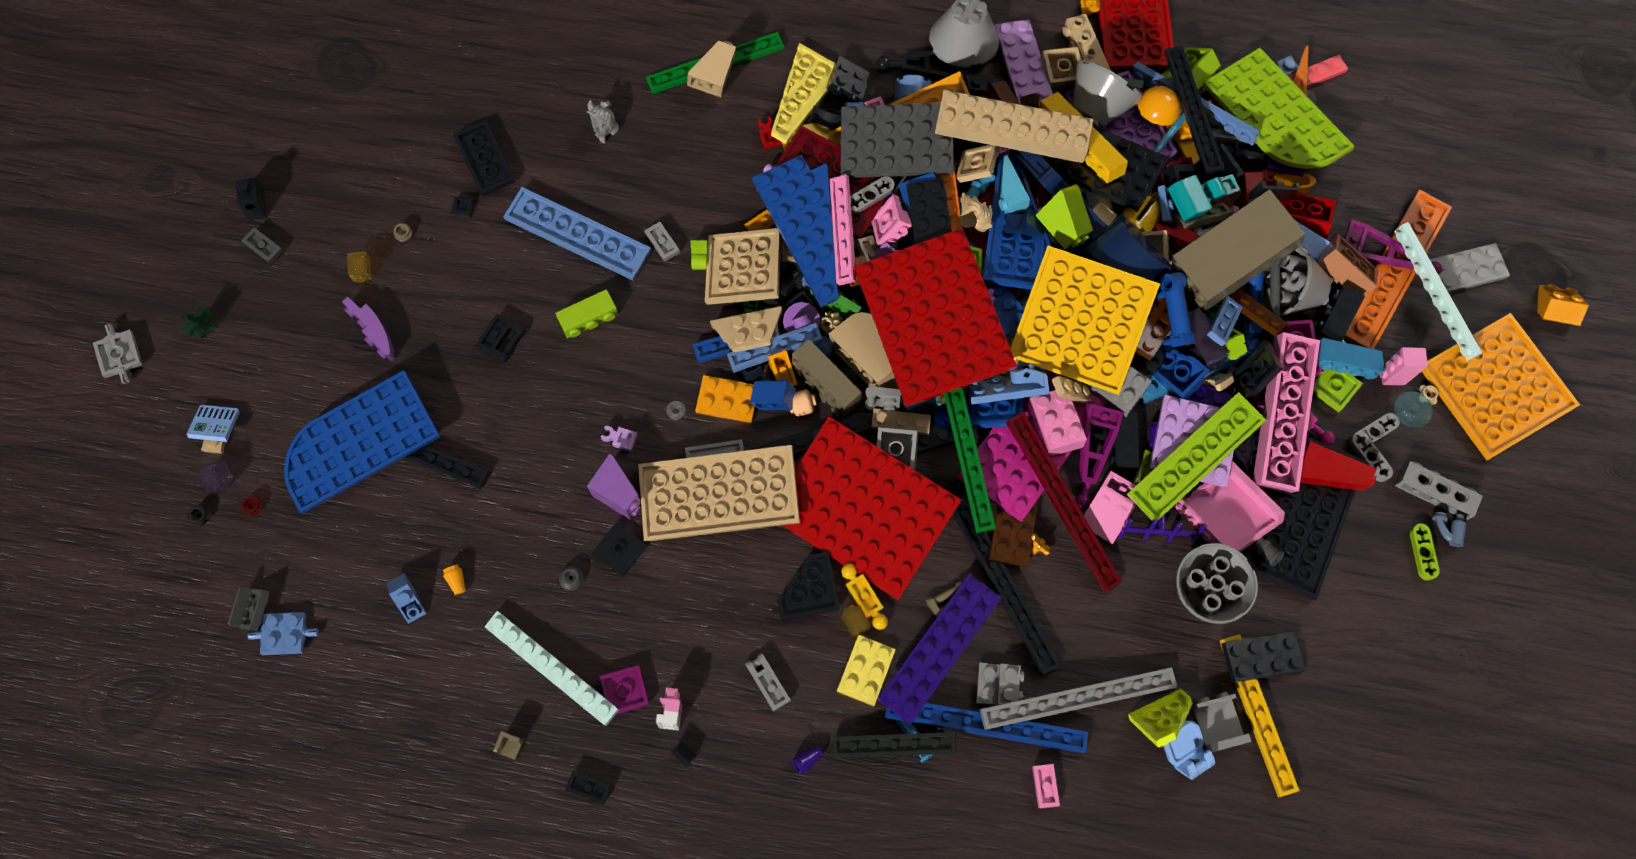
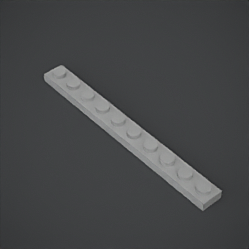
M1171 667L980 709L984 730L1172 689L1176 688L1177 684Z

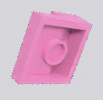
M894 194L878 210L872 222L877 245L881 246L887 242L893 248L900 237L905 236L912 226L909 213L902 210L899 196Z

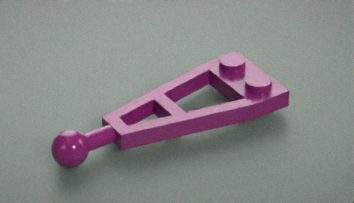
M1353 219L1349 222L1344 239L1369 262L1410 270L1414 269L1411 260L1406 261L1393 258L1395 250L1406 256L1401 243L1367 224ZM1366 235L1389 246L1386 257L1361 252ZM1436 261L1431 262L1439 275L1442 272V265Z
M1086 403L1082 428L1087 440L1084 447L1080 450L1079 481L1083 482L1081 494L1075 499L1080 509L1088 508L1091 503L1088 496L1091 484L1096 485L1117 437L1123 416L1122 411ZM1091 424L1110 428L1100 454L1089 451ZM1089 457L1097 459L1090 477H1087Z

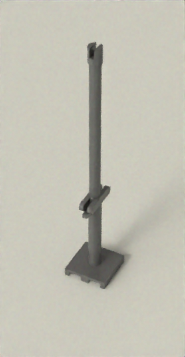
M1262 181L1249 192V200L1261 196L1270 189L1279 201L1285 202L1299 191V183H1295L1291 187H1285L1284 182H1276L1273 186H1266V181ZM1286 257L1265 270H1270L1271 312L1280 318V268L1286 265ZM1271 335V345H1272V346H1273V340H1274V336H1273V335Z

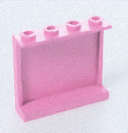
M1233 461L1227 487L1204 483L1192 492L1190 498L1184 497L1180 499L1175 506L1178 513L1184 515L1194 529L1197 528L1199 530L1203 524H1207V528L1202 533L1205 541L1224 544L1239 552L1280 525L1285 515V512Z

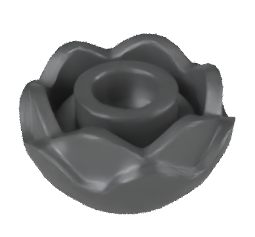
M568 566L559 574V583L563 589L574 591L583 584V573L577 567Z

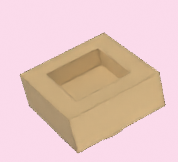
M204 440L201 450L223 454L226 442Z

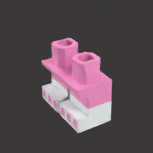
M666 688L665 697L660 698L664 714H657L656 723L659 728L679 731L683 706L679 700L680 693L678 689Z

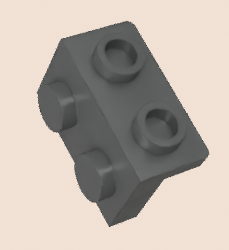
M240 586L227 624L243 630L258 631L262 623L264 609L268 604L270 592Z

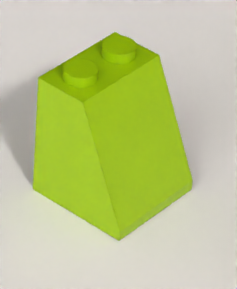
M1077 184L1061 189L1035 215L1065 250L1070 247L1074 249L1079 244L1083 245L1090 239L1088 235L1093 232Z

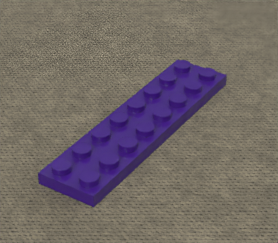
M969 574L877 701L910 725L1002 597Z

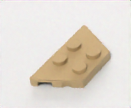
M780 306L712 320L710 323L721 339L728 344L733 353L769 346L774 338L773 334L777 329L778 319L782 315V308Z

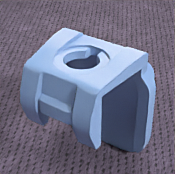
M1185 720L1177 739L1163 746L1168 761L1180 773L1191 780L1215 765V759L1211 750L1209 749L1205 752L1202 748L1204 740L1200 727L1194 721Z

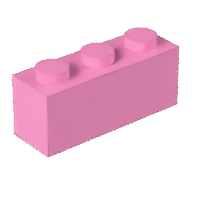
M1401 348L1384 364L1385 372L1379 374L1380 378H1382V385H1406L1428 366L1426 348Z

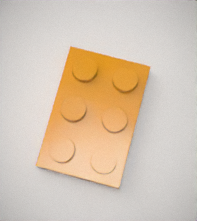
M703 375L695 411L699 414L752 423L755 406L750 403L754 384Z

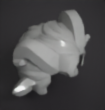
M589 100L587 104L589 110L587 113L591 116L592 125L596 132L594 134L601 143L605 144L606 136L610 133L612 135L617 133L619 125L615 123L614 113L611 109H608L611 106L609 101L601 102V105H594Z

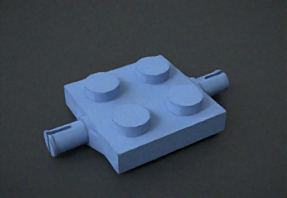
M304 612L263 614L261 630L249 631L248 640L260 639L261 655L303 653L306 637H318L319 629H307L305 624L306 614Z

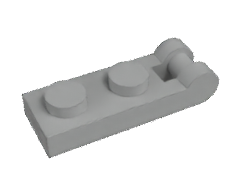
M762 653L757 655V658L753 661L749 660L744 663L773 712L791 701ZM762 665L764 669L757 673L755 668Z

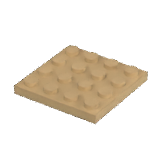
M778 228L709 235L705 303L707 305L779 298L781 234Z

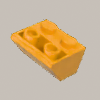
M1552 284L1539 286L1537 312L1542 319L1580 326L1589 305L1575 289H1560Z

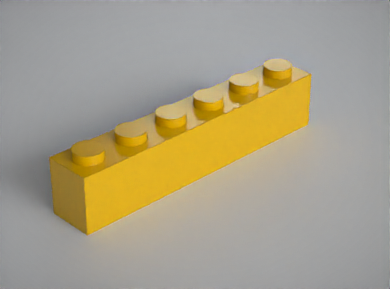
M1059 92L1040 101L1039 109L1083 117ZM1092 126L1088 151L1084 161L1108 184L1125 174L1128 161Z

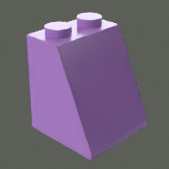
M609 454L587 487L594 498L631 520L633 516L636 517L641 511V502L614 457Z

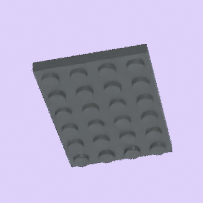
M941 103L841 107V175L846 174L849 178L915 176L934 172L935 175L954 174L953 137L935 134Z

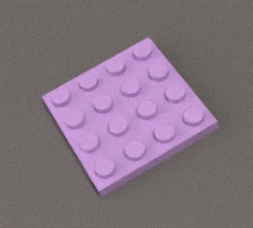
M1164 395L1149 469L1154 470L1221 408ZM1233 452L1200 482L1227 487Z

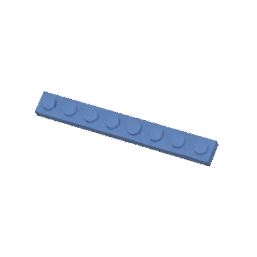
M1138 61L1133 66V78L1144 80V84L1150 88L1165 86L1177 93L1175 84L1170 79ZM1201 98L1208 121L1211 124L1217 125L1227 133L1240 138L1244 143L1252 146L1256 143L1259 135L1258 129Z

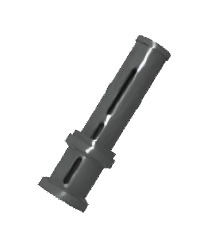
M1261 537L1252 543L1256 548L1257 554L1263 555L1271 566L1278 564L1284 557V553L1273 547L1270 540H1264Z

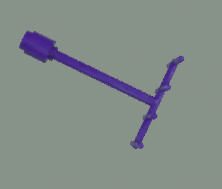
M1158 422L1152 423L1149 428V446L1152 449ZM1164 514L1158 520V528H1155L1157 525L1156 520L1152 521L1149 528L1131 527L1130 525L1133 520L1129 518L1122 527L1118 539L1121 540L1126 532L1145 533L1142 538L1143 541H1146L1150 534L1169 535L1166 540L1167 543H1170L1175 536L1194 537L1190 542L1194 545L1207 528V524H1203L1198 531L1179 530L1182 522H1178L1173 530L1166 529Z

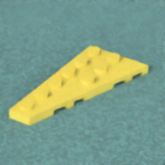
M801 43L798 45L771 132L772 137L784 144L790 141L809 117L813 106L818 105L829 90L826 86L834 66V62Z

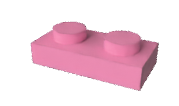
M1054 764L1033 766L1038 809L1060 806Z

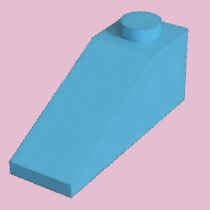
M1007 155L1004 156L1002 165L999 207L1005 214H1018L1026 211L1027 207H1029L1030 198Z

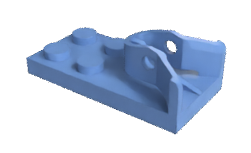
M1026 362L1018 363L1017 368L1010 371V376L1003 377L998 375L969 385L971 404L1049 394L1048 377L1045 369Z

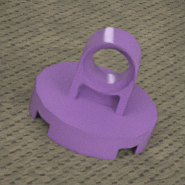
M794 303L784 313L783 325L787 333L814 323L817 324L819 329V313L809 303Z

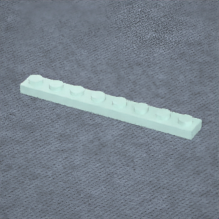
M1409 222L1402 224L1394 231L1396 238L1402 244L1406 256L1411 260L1415 272L1420 276L1425 290L1429 292L1434 306L1438 308L1441 318L1448 326L1452 338L1457 342L1461 354L1467 361L1482 354V351Z
M497 611L485 625L486 629L605 726L609 724L619 711L610 701L500 612Z

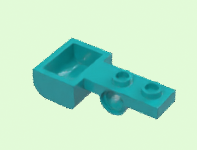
M1233 174L1222 178L1216 177L1202 185L1197 175L1174 183L1168 188V191L1185 222L1206 214L1213 209L1210 202L1236 194L1240 191V188Z

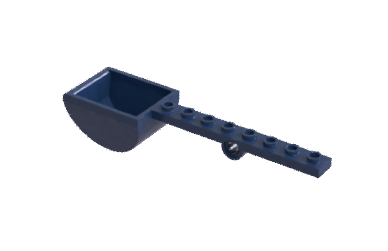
M1009 149L1053 197L1061 189L1070 187L1041 155ZM1084 202L1093 228V232L1089 234L1093 241L1080 252L1084 258L1159 283V279L1163 274L1171 273L1175 270L1124 214H1121L1107 226Z

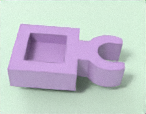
M610 426L604 427L605 431L610 432V435H601L603 441H613V447L629 452L632 451L638 435L637 432L618 427L616 432Z

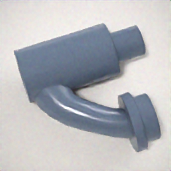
M1435 512L1432 520L1437 522L1442 536L1449 542V545L1462 547L1466 531L1464 515L1456 514V519L1452 521L1451 531L1449 532L1444 523L1448 521L1447 514Z

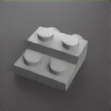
M979 663L976 704L998 706L1023 700V691H1019V685L1024 681V671H1020L1021 666Z

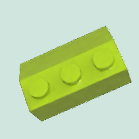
M1186 47L1185 53L1197 89L1199 90L1203 86L1204 81L1214 75L1221 65L1213 49ZM1167 68L1161 75L1173 81L1170 69Z

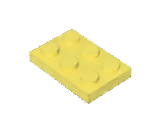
M858 635L837 692L875 706L896 649Z

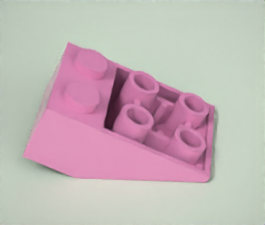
M1112 471L1105 478L1084 514L1094 534L1110 544L1114 543L1122 527L1137 506L1127 495L1136 485Z

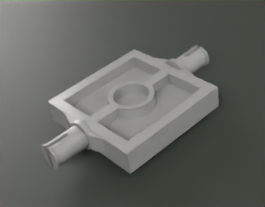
M113 324L105 325L107 336L102 340L93 342L101 374L105 379L119 374L122 384L129 383L130 379L127 372L143 365L134 334L131 330L115 333Z

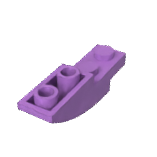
M346 297L342 301L346 306L344 310L351 318L355 316L359 319L357 323L363 328L362 332L366 336L364 340L371 347L375 345L378 348L376 352L383 359L388 358L393 362L395 357L392 342L381 321L367 304L359 308L349 297Z

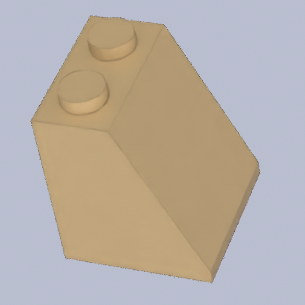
M718 41L689 71L687 86L721 97L734 60L736 46H733L728 41Z

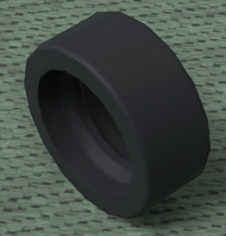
M819 105L813 106L810 120L832 129L841 127L840 112Z

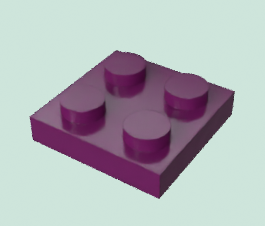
M639 665L599 676L604 697L619 709L617 714L649 705Z

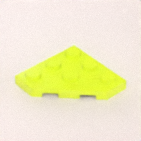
M1179 689L1129 713L1128 716L1130 721L1159 748L1177 739L1193 703L1191 697L1182 689Z

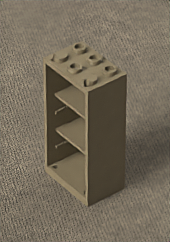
M1269 189L1173 255L1172 266L1175 270L1172 272H1181L1185 275L1187 284L1184 289L1188 293L1191 292L1195 297V303L1199 308L1203 307L1206 311L1299 248L1306 234Z

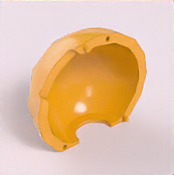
M1154 86L1145 90L1141 94L1142 100L1137 104L1143 118L1157 125H1173L1182 113V105L1178 94L1165 86Z

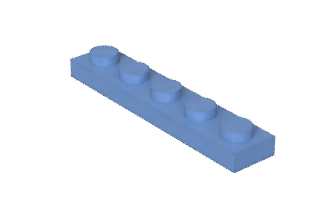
M814 323L774 337L769 346L735 353L730 352L727 353V357L733 373L764 363L768 361V355L786 349L787 354L795 352L808 339L814 344L821 343L823 340L817 324Z

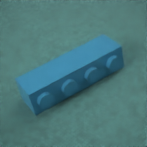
M1326 338L1320 339L1317 367H1320L1322 370L1330 369L1337 373L1362 376L1365 379H1374L1377 375L1385 372L1382 351Z

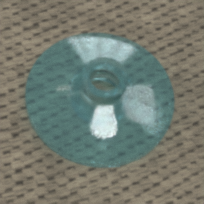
M1405 392L1396 399L1394 404L1395 415L1407 427H1423L1429 423L1433 415L1430 401L1418 392Z

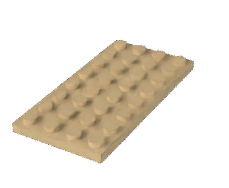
M792 445L638 464L645 542L800 523Z

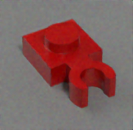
M768 117L767 124H763L761 119H759L758 125L761 129L759 136L764 150L780 146L781 141L771 136L773 129L771 117Z

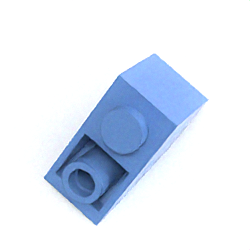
M405 574L386 583L389 595L408 624L426 614L420 599Z

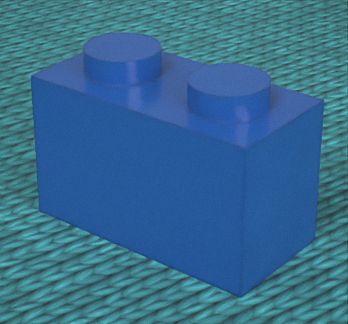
M767 379L755 381L750 403L759 410H792L796 388L789 381L783 379L779 381Z

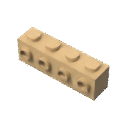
M1083 14L1066 19L1063 34L1069 41V48L1078 47L1080 59L1085 60L1084 64H1089L1091 61L1110 70L1087 15Z

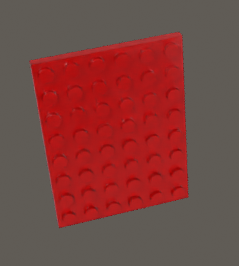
M963 228L854 266L905 407L1017 368L1016 361Z
M828 417L795 469L800 523L782 526L819 550L828 552L830 557L841 564L850 563L855 565L858 575L863 574L867 581L899 600L962 500L833 418Z

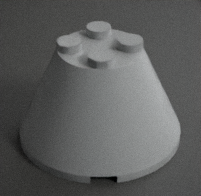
M957 0L932 25L929 43H931L935 55L942 61L956 67L970 68L971 65H983L995 56L999 47V35L987 10L986 3L980 0Z
M1085 60L1079 61L1072 106L1083 117L1093 119L1092 125L1102 128L1142 100L1140 92L1136 88L1131 90L1126 86L1128 82L1119 75L1091 61L1089 64H1084Z
M1301 245L1286 256L1287 263L1280 268L1281 316L1318 308L1321 305H1326L1329 301L1333 279L1331 276H1328L1307 249ZM1269 270L1265 271L1262 300L1263 305L1271 311Z
M1217 543L1201 545L1190 551L1181 561L1176 575L1177 592L1184 606L1194 616L1209 623H1230L1244 616L1253 606L1258 591L1257 576L1248 563V559L1238 550Z

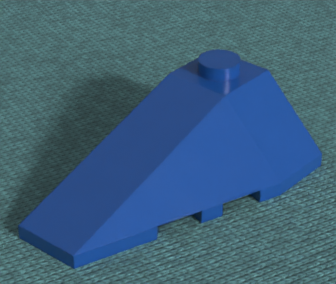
M1160 345V349L1163 352V366L1153 377L1173 396L1189 400L1197 392L1210 370L1196 358L1183 355L1174 349L1171 350ZM1143 356L1139 357L1142 363L1148 360Z

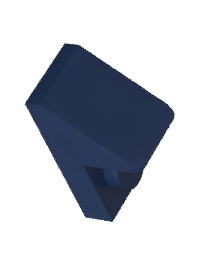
M1027 207L1026 214L1006 213L1005 233L1043 236L1044 225L1035 216L1037 213L1030 207Z

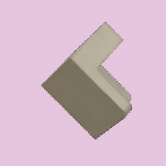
M501 731L493 751L517 760L524 740Z

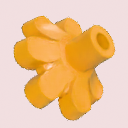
M1033 533L1031 536L1033 540L1031 554L1035 555L1038 551L1043 552L1046 556L1050 554L1049 550L1051 548L1045 544L1046 541Z

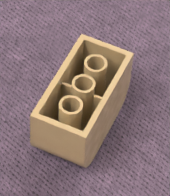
M864 312L853 314L829 333L833 351L869 387L898 388L871 314Z

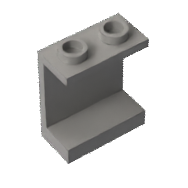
M1228 692L1217 694V699L1213 700L1205 697L1198 699V704L1192 706L1206 751L1210 749L1211 752H1216L1251 742L1249 734H1243L1232 699L1237 698L1236 694L1228 695Z

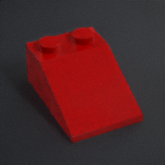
M1295 193L1285 202L1280 201L1295 221L1327 240L1337 200Z

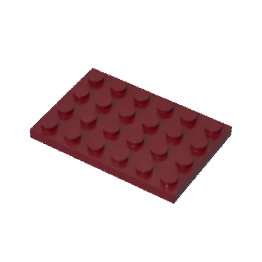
M801 125L776 166L801 155L810 170L827 164L830 193V179L841 176V147ZM888 176L893 179L895 185L898 178H896L895 176ZM881 177L849 178L850 196ZM883 183L882 188L886 187L888 189L889 184L885 185ZM871 191L865 193L867 199H874L876 197ZM887 197L858 214H852L853 236L860 239L864 237ZM852 202L851 207L856 206L857 208L858 203Z

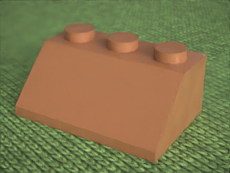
M1339 234L1335 235L1320 254L1318 264L1325 272L1332 275L1337 284L1347 285L1365 296L1377 286L1378 269Z

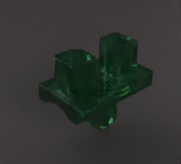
M201 307L196 311L195 315L184 313L181 318L186 322L181 330L190 336L195 334L200 338H204L208 331L215 332L217 326L208 324L213 317L212 311L207 307Z

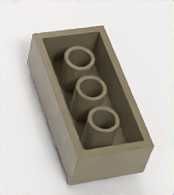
M810 339L792 353L793 372L798 377L802 376L806 380V385L818 393V397L822 402H827L831 406V410L836 416L840 415L842 418H845L860 405L862 392Z

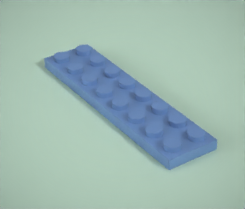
M521 187L503 216L506 221L633 281L651 252V247Z

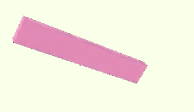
M846 174L830 179L836 284L839 286L856 282L849 176Z

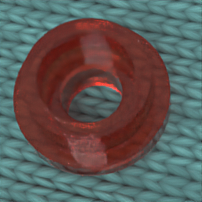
M248 497L242 502V511L248 516H255L261 511L262 502L257 497ZM255 504V508L250 510V506Z

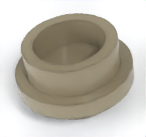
M403 223L396 225L393 231L394 237L401 242L409 240L413 233L411 227Z

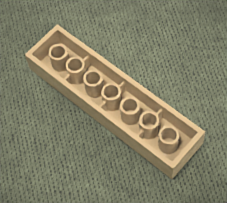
M944 90L935 134L1083 163L1088 151L1093 119Z

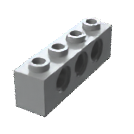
M1410 461L1404 465L1395 484L1396 487L1454 515H1464V520L1466 521L1476 515L1483 497L1476 490L1463 487L1457 481L1447 479L1437 471L1428 470L1418 462ZM1418 477L1424 481V484L1419 481ZM1437 486L1441 488L1442 493L1437 490ZM1455 495L1459 497L1460 501L1455 498Z

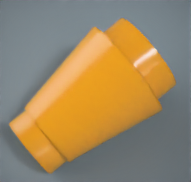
M458 564L443 570V577L454 592V595L466 591L462 568H459Z

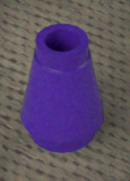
M815 746L795 755L792 764L798 773H807L823 757V753L818 746Z

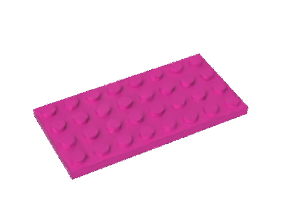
M1045 369L1048 377L1049 392L1055 390L1052 382L1053 378L1060 376L1073 380ZM1090 391L1089 397L1091 401L1088 403L1104 407L1106 402ZM1025 397L1024 413L1037 434L1035 425L1033 423L1032 417L1027 407L1030 397ZM1072 401L1082 425L1086 404ZM1008 427L992 428L977 449L989 501L1022 522L1044 492V488ZM1072 451L1050 457L1058 471ZM961 471L957 476V479L964 483Z

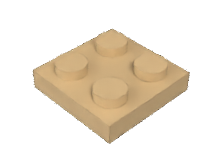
M987 145L962 151L956 174L958 183L991 177L999 151L998 146Z

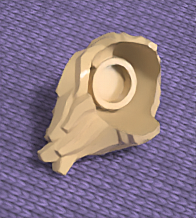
M962 193L960 198L962 203L961 225L964 228L973 227L980 232H985L992 228V206L987 207L986 202L980 203L976 196L971 198L970 195L966 196L965 193Z

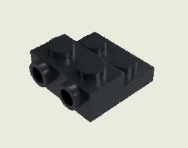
M838 56L826 88L833 94L847 99L850 103L860 102L863 100L868 85L866 81L870 72Z

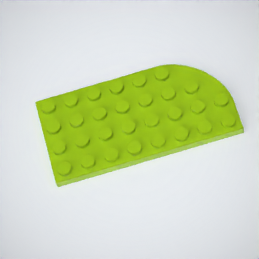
M1261 48L1248 54L1203 83V87L1226 112L1259 130L1256 144L1266 155L1281 164L1302 169L1320 168L1332 164L1351 152L1355 147Z

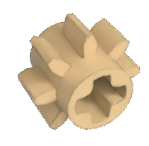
M826 312V316L821 317V328L826 331V334H829L843 322L839 312Z

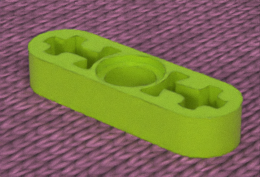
M1417 524L1409 532L1419 576L1423 580L1430 581L1439 575L1438 561L1429 527L1425 524ZM1419 530L1420 532H1423L1424 535L1421 536L1417 534L1416 531ZM1421 547H1425L1428 549V557H1424L1420 554ZM1428 568L1429 570H1432L1433 573L1429 574L1428 572H1425V569Z

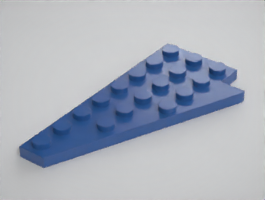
M999 153L992 203V228H989L983 280L985 284L1032 290L1047 246H1051L1045 227H1043V236L1005 233L1006 214L999 207L1004 156L1008 155L1030 198L1029 207L1036 213L1039 211L1020 161L1014 155Z
M801 155L752 177L755 188L820 307L822 308L838 300L827 164L810 170Z

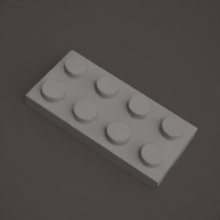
M1496 243L1430 259L1431 262L1436 261L1442 265V272L1439 274V277L1448 293L1503 280L1510 276Z

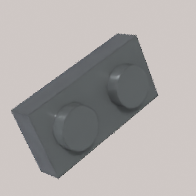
M253 228L241 240L243 244L269 264H272L283 252L281 247L256 228Z

